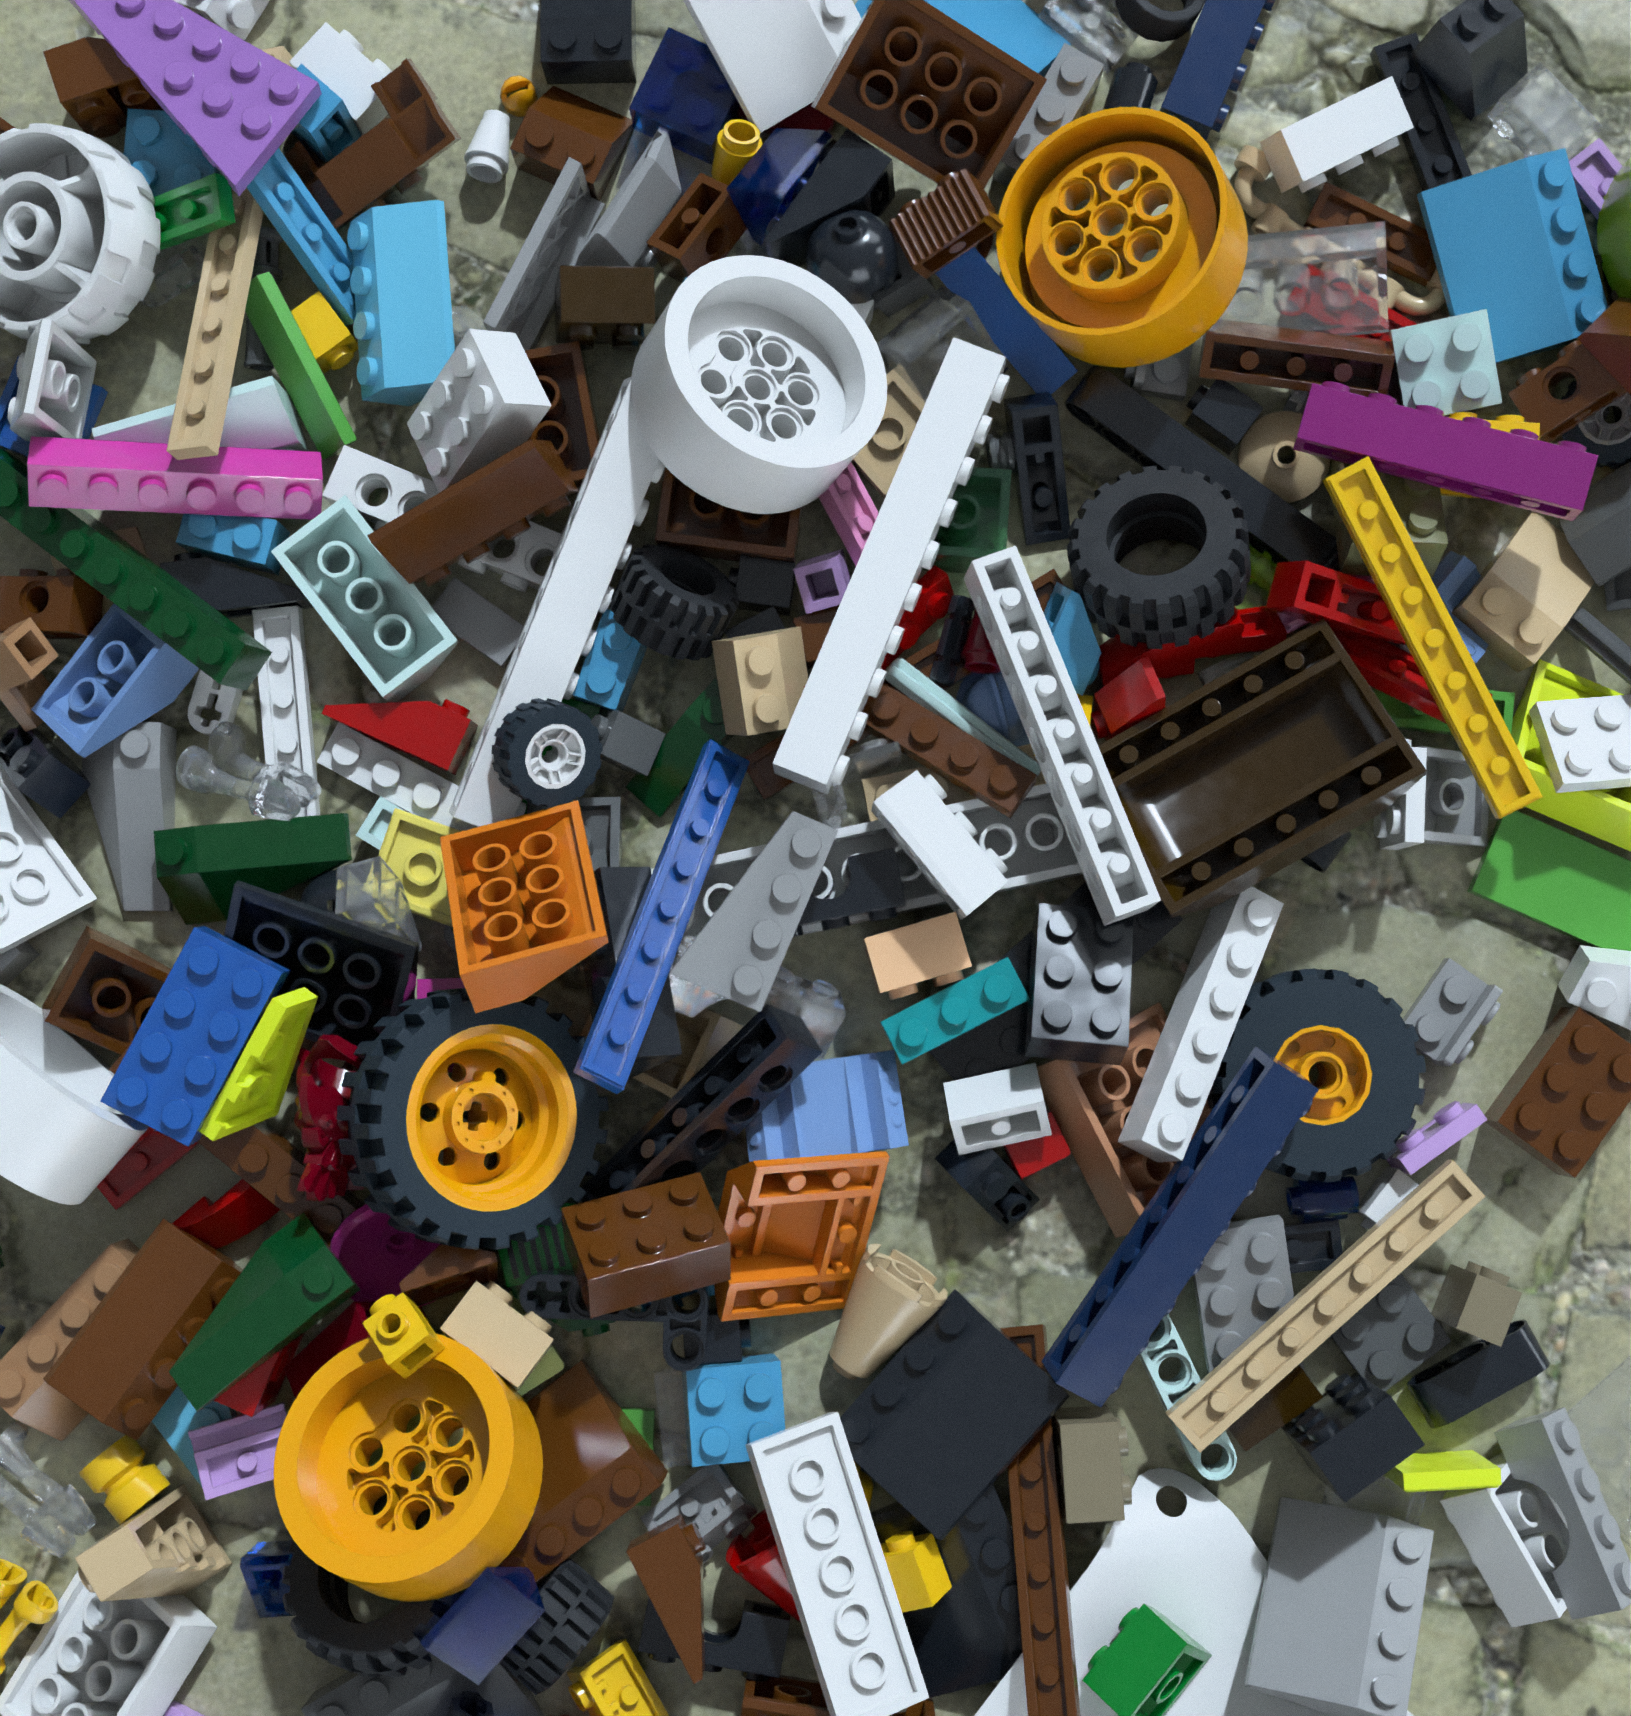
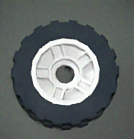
M536 698L531 699L529 703H521L516 706V710L511 714L508 713L502 719L504 722L500 728H497L494 735L496 739L491 754L494 755V762L492 764L494 771L498 772L500 776L498 778L503 786L509 788V791L514 795L537 806L541 804L547 808H552L559 804L569 803L576 797L580 798L586 793V788L594 783L596 772L600 769L602 763L600 754L603 752L602 743L599 742L598 735L600 734L597 727L591 724L592 720L586 714L579 712V709L554 699L547 698V700ZM548 745L552 746V750L547 751L546 755L542 758L543 749Z

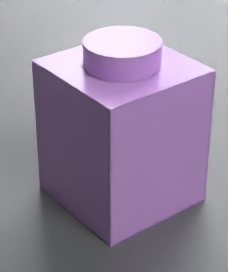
M843 549L799 561L793 569L806 614L840 605L851 579Z

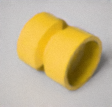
M127 1435L108 1447L79 1472V1475L94 1493H106L107 1497L104 1506L119 1525L126 1522L170 1485L169 1481L155 1464L144 1465L142 1463L145 1452L135 1439Z

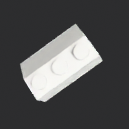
M916 770L873 802L871 811L954 912L956 911L959 919L962 920L1008 882L1003 876V873L1008 868L991 848L984 852L972 837L978 832L961 811L953 815L942 801L947 797V794L935 778L930 774L923 778Z
M1502 1452L1489 1460L1501 1469L1502 1485L1499 1488L1448 1490L1439 1501L1445 1509L1448 1520L1454 1525L1466 1546L1472 1562L1478 1567L1491 1590L1495 1603L1503 1611L1511 1627L1558 1619L1567 1607L1552 1572L1562 1564L1569 1549L1567 1522L1557 1503L1544 1490L1527 1481L1513 1479Z

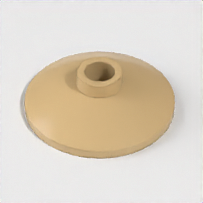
M1279 411L1260 418L1247 430L1240 443L1238 466L1287 503H1292L1309 496L1322 484V480L1325 479L1328 473L1331 459L1293 450L1303 414L1292 411ZM1288 447L1294 452L1292 463L1283 464L1278 460L1277 453L1280 448Z

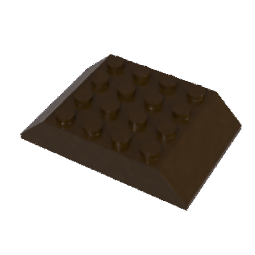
M1324 618L1098 746L1160 899L1171 917L1220 905L1383 813L1427 774V770Z

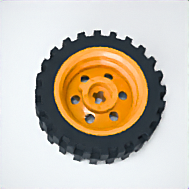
M457 988L428 992L427 997L422 999H410L398 1006L401 1012L398 1016L382 1017L373 1026L379 1034L375 1041L360 1042L354 1052L355 1056L362 1059L358 1071L345 1072L341 1086L351 1089L348 1106L337 1105V1120L348 1121L349 1134L348 1138L338 1140L340 1152L344 1155H353L357 1166L347 1173L354 1186H362L369 1189L371 1194L364 1202L373 1212L388 1214L390 1216L387 1222L388 1225L398 1231L415 1234V1239L478 1250L479 1247L494 1250L509 1248L510 1240L528 1242L539 1237L536 1226L555 1227L562 1221L560 1208L563 1204H578L586 1194V1191L579 1187L584 1175L596 1176L601 1162L592 1159L596 1144H606L608 1130L599 1129V1111H609L608 1097L598 1096L596 1084L573 1073L586 1037L571 1036L567 1030L573 1024V1021L566 1014L547 1013L546 1009L549 1002L538 996H529L523 1001L475 1013L466 989ZM454 1063L452 1078L450 1079V1077L448 1076V1067L449 1065ZM497 1068H500L506 1077V1081L502 1084L496 1082L494 1071ZM426 1104L431 1110H436L435 1117L423 1120L420 1116V1108ZM464 1111H468L467 1121H463ZM519 1112L522 1117V1123L520 1128L516 1130ZM444 1149L443 1165H441L438 1161V1156L441 1150ZM488 1153L497 1158L495 1166L489 1170L484 1165V1158Z

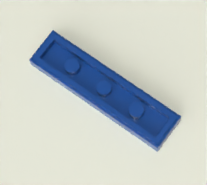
M975 247L935 273L1036 394L1044 392L1054 393L1078 372L1054 341L1031 318L1013 296L1008 286Z

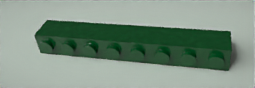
M0 448V516L218 684L245 691L248 690L272 652L84 509L30 507L27 466L5 449Z

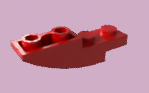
M1234 606L1235 614L1223 625L1216 622L1214 624L1215 632L1202 639L1198 635L1189 638L1190 644L1175 647V643L1162 644V649H1147V643L1138 642L1137 647L1121 643L1120 635L1117 634L1114 638L1108 639L1099 646L1101 655L1099 657L1100 666L1098 673L1103 685H1107L1136 661L1149 656L1158 678L1193 674L1196 658H1215L1227 654L1264 651L1286 640L1287 631L1277 612L1267 609L1266 606L1236 609Z

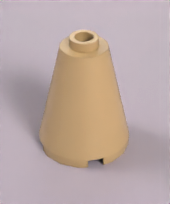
M877 1243L869 1244L863 1253V1258L861 1257L829 1351L831 1358L834 1360L832 1364L834 1369L842 1376L851 1380H856L857 1377H870L943 1306L948 1295L945 1287L938 1293L933 1287L937 1278L920 1263L895 1249L891 1251L889 1256L879 1253L878 1250L881 1244Z

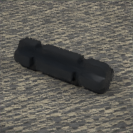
M953 595L951 597L947 612L950 617L945 619L935 655L938 657V660L933 662L929 676L930 680L936 684L951 686L954 683L958 669L955 664L960 661L961 652L970 626L967 624V621H971L975 608L972 599L962 595Z

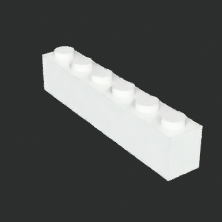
M1251 886L1220 905L1212 907L1118 1139L1119 1143L1156 1162L1183 1161L1284 903Z

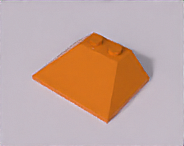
M886 1151L758 1160L727 1171L718 1215L730 1240L731 1280L714 1284L717 1314L721 1322L844 1309L861 1257L863 1258L890 1158Z

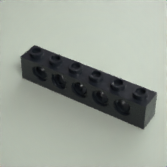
M766 1004L761 1012H758L596 1173V1176H593L582 1187L586 1194L581 1199V1203L700 1172L822 1053L803 1019Z

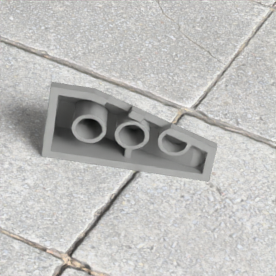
M141 722L87 757H82V772L91 783L87 792L124 911H173V903L157 879L154 831L175 828L177 729L162 722Z

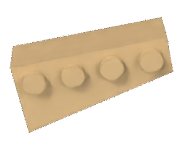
M185 1484L135 1514L75 1557L79 1565L78 1574L81 1582L88 1591L96 1593L101 1602L185 1595L232 1565V1562Z

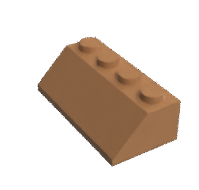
M129 1239L110 1244L0 1360V1407L12 1418L59 1441H63L88 1416L89 1413L48 1385L43 1378L140 1250Z

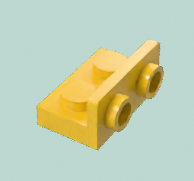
M626 1639L618 1640L584 1666L573 1667L567 1672L572 1682V1685L568 1687L572 1699L581 1711L588 1710L590 1716H669Z

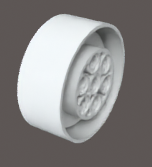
M742 255L712 261L690 274L680 285L636 355L632 369L631 394L636 418L645 439L659 460L682 483L699 495L722 506L749 513L774 514L795 510L817 499L830 487L874 436L885 411L887 379L884 362L871 331L854 307L833 287L796 265L764 256Z
M0 984V1175L45 1199L66 1205L80 1204L92 1193L149 1126L100 1102L114 1074L108 1070L111 1066L77 1035L45 1022L43 1011L40 1007Z

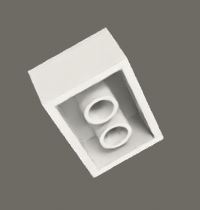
M468 329L408 420L407 425L427 466V470L440 493L526 442L552 405L516 333Z

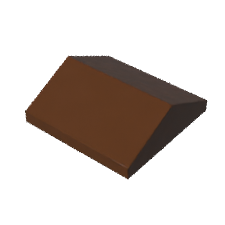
M440 1244L399 1283L401 1293L403 1292L417 1306L468 1290L476 1281L483 1285L489 1283L490 1280H498L497 1258L493 1251Z

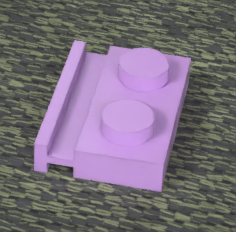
M1454 1101L1435 1113L1434 1119L1422 1128L1414 1129L1409 1136L1404 1135L1395 1143L1398 1150L1386 1161L1391 1167L1398 1168L1403 1173L1412 1175L1488 1119L1477 1104L1464 1102L1460 1104V1102Z
M284 1402L268 1406L253 1417L242 1414L192 1429L188 1432L205 1500L274 1479L276 1446L287 1415Z

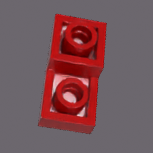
M241 1179L215 1202L203 1196L172 1224L214 1249H218L253 1231L280 1209L245 1180Z

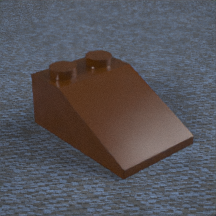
M86 926L42 1005L44 1020L121 1055L132 1043L171 968L119 940Z

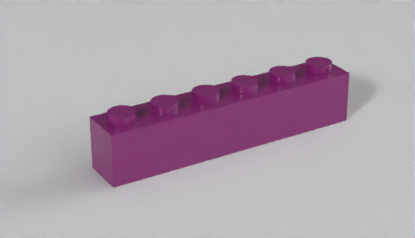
M1325 381L1322 382V385L1312 383L1293 450L1351 465L1369 456L1375 470L1378 472L1572 522L1583 511L1599 455L1586 452L1587 448L1579 443L1559 441L1556 445L1538 440L1539 436L1528 430L1511 429L1510 432L1491 428L1490 422L1480 418L1464 417L1461 421L1445 417L1442 410L1433 406L1417 405L1414 409L1396 404L1397 400L1385 394L1370 393L1366 397L1350 393L1348 386L1338 382Z

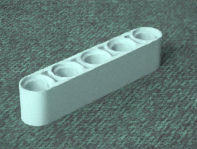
M1169 1314L1164 1316L1160 1321L1158 1331L1153 1336H1150L1148 1346L1138 1356L1165 1411H1168L1197 1385L1201 1379ZM1169 1357L1179 1358L1181 1367L1178 1375L1168 1380L1160 1378L1158 1370L1161 1362ZM1169 1418L1188 1459L1203 1477L1208 1480L1218 1481L1232 1474L1236 1467L1237 1456L1226 1431L1211 1443L1221 1445L1222 1456L1220 1460L1215 1464L1205 1465L1201 1463V1453Z

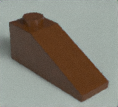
M679 1514L631 1540L626 1553L693 1684L703 1679L705 1669L703 1556L701 1551L705 1550L706 1547L696 1525L693 1522L686 1525L682 1515Z

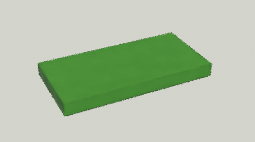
M1519 811L1498 819L1467 892L1591 947L1631 951L1630 860Z

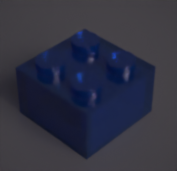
M668 27L632 100L629 110L634 130L653 138L658 128L662 126L668 130L672 147L712 165L718 133L728 121L737 119L736 113L740 104L708 45Z

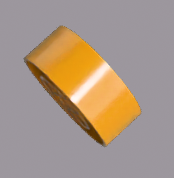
M1117 107L1100 110L1077 118L1050 134L1035 147L1014 174L1005 192L998 214L1003 227L996 231L997 257L1005 282L1013 296L1041 330L1060 349L1077 359L1094 365L1120 368L1146 365L1168 358L1193 344L1219 320L1227 309L1238 289L1246 265L1248 233L1244 212L1216 155L1201 135L1188 124L1174 116L1149 108ZM1134 179L1128 188L1118 191L1119 186L1123 182ZM1090 199L1083 209L1074 211L1081 201ZM1168 204L1163 213L1151 216L1158 206ZM1124 224L1117 234L1108 236L1109 231L1114 226ZM1074 244H1080L1076 252L1065 256V252L1069 247ZM1158 249L1154 258L1141 262L1143 256L1148 251ZM1114 269L1108 279L1097 282L1099 276L1104 271Z
M437 1334V1336L445 1346V1349L406 1379L387 1365L383 1359V1354L371 1337L353 1344L338 1353L310 1378L294 1400L285 1417L275 1451L274 1488L276 1501L285 1527L294 1542L311 1560L327 1571L363 1590L391 1600L417 1602L439 1599L462 1591L483 1579L517 1545L533 1516L540 1494L543 1473L542 1445L535 1419L528 1405L516 1389L494 1371L482 1358L463 1344L440 1334ZM421 1414L419 1425L413 1431L407 1433L408 1422L414 1416ZM459 1428H463L462 1439L458 1444L449 1447V1439L452 1433ZM382 1447L383 1453L380 1460L375 1465L369 1466L372 1453ZM425 1461L424 1473L418 1479L411 1481V1473L418 1463ZM468 1475V1486L461 1494L454 1496V1485L461 1477ZM383 1495H387V1503L380 1513L373 1515L375 1502ZM430 1509L428 1523L423 1528L416 1530L418 1516L423 1511Z

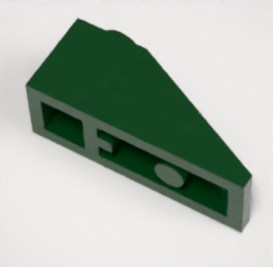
M714 678L664 737L648 776L635 774L626 786L632 794L660 818L686 790L703 745L711 739L725 746L734 736L728 735L725 732L718 680Z

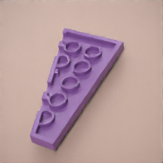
M69 0L97 34L102 35L110 44L126 67H130L136 74L143 87L182 132L188 134L196 143L209 163L222 173L227 179L229 186L238 196L243 193L322 94L317 81L174 0Z

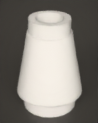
M487 110L484 112L483 119L464 155V160L467 164L466 171L476 180L496 183L502 179L503 174L508 172L510 118L507 114L498 110Z

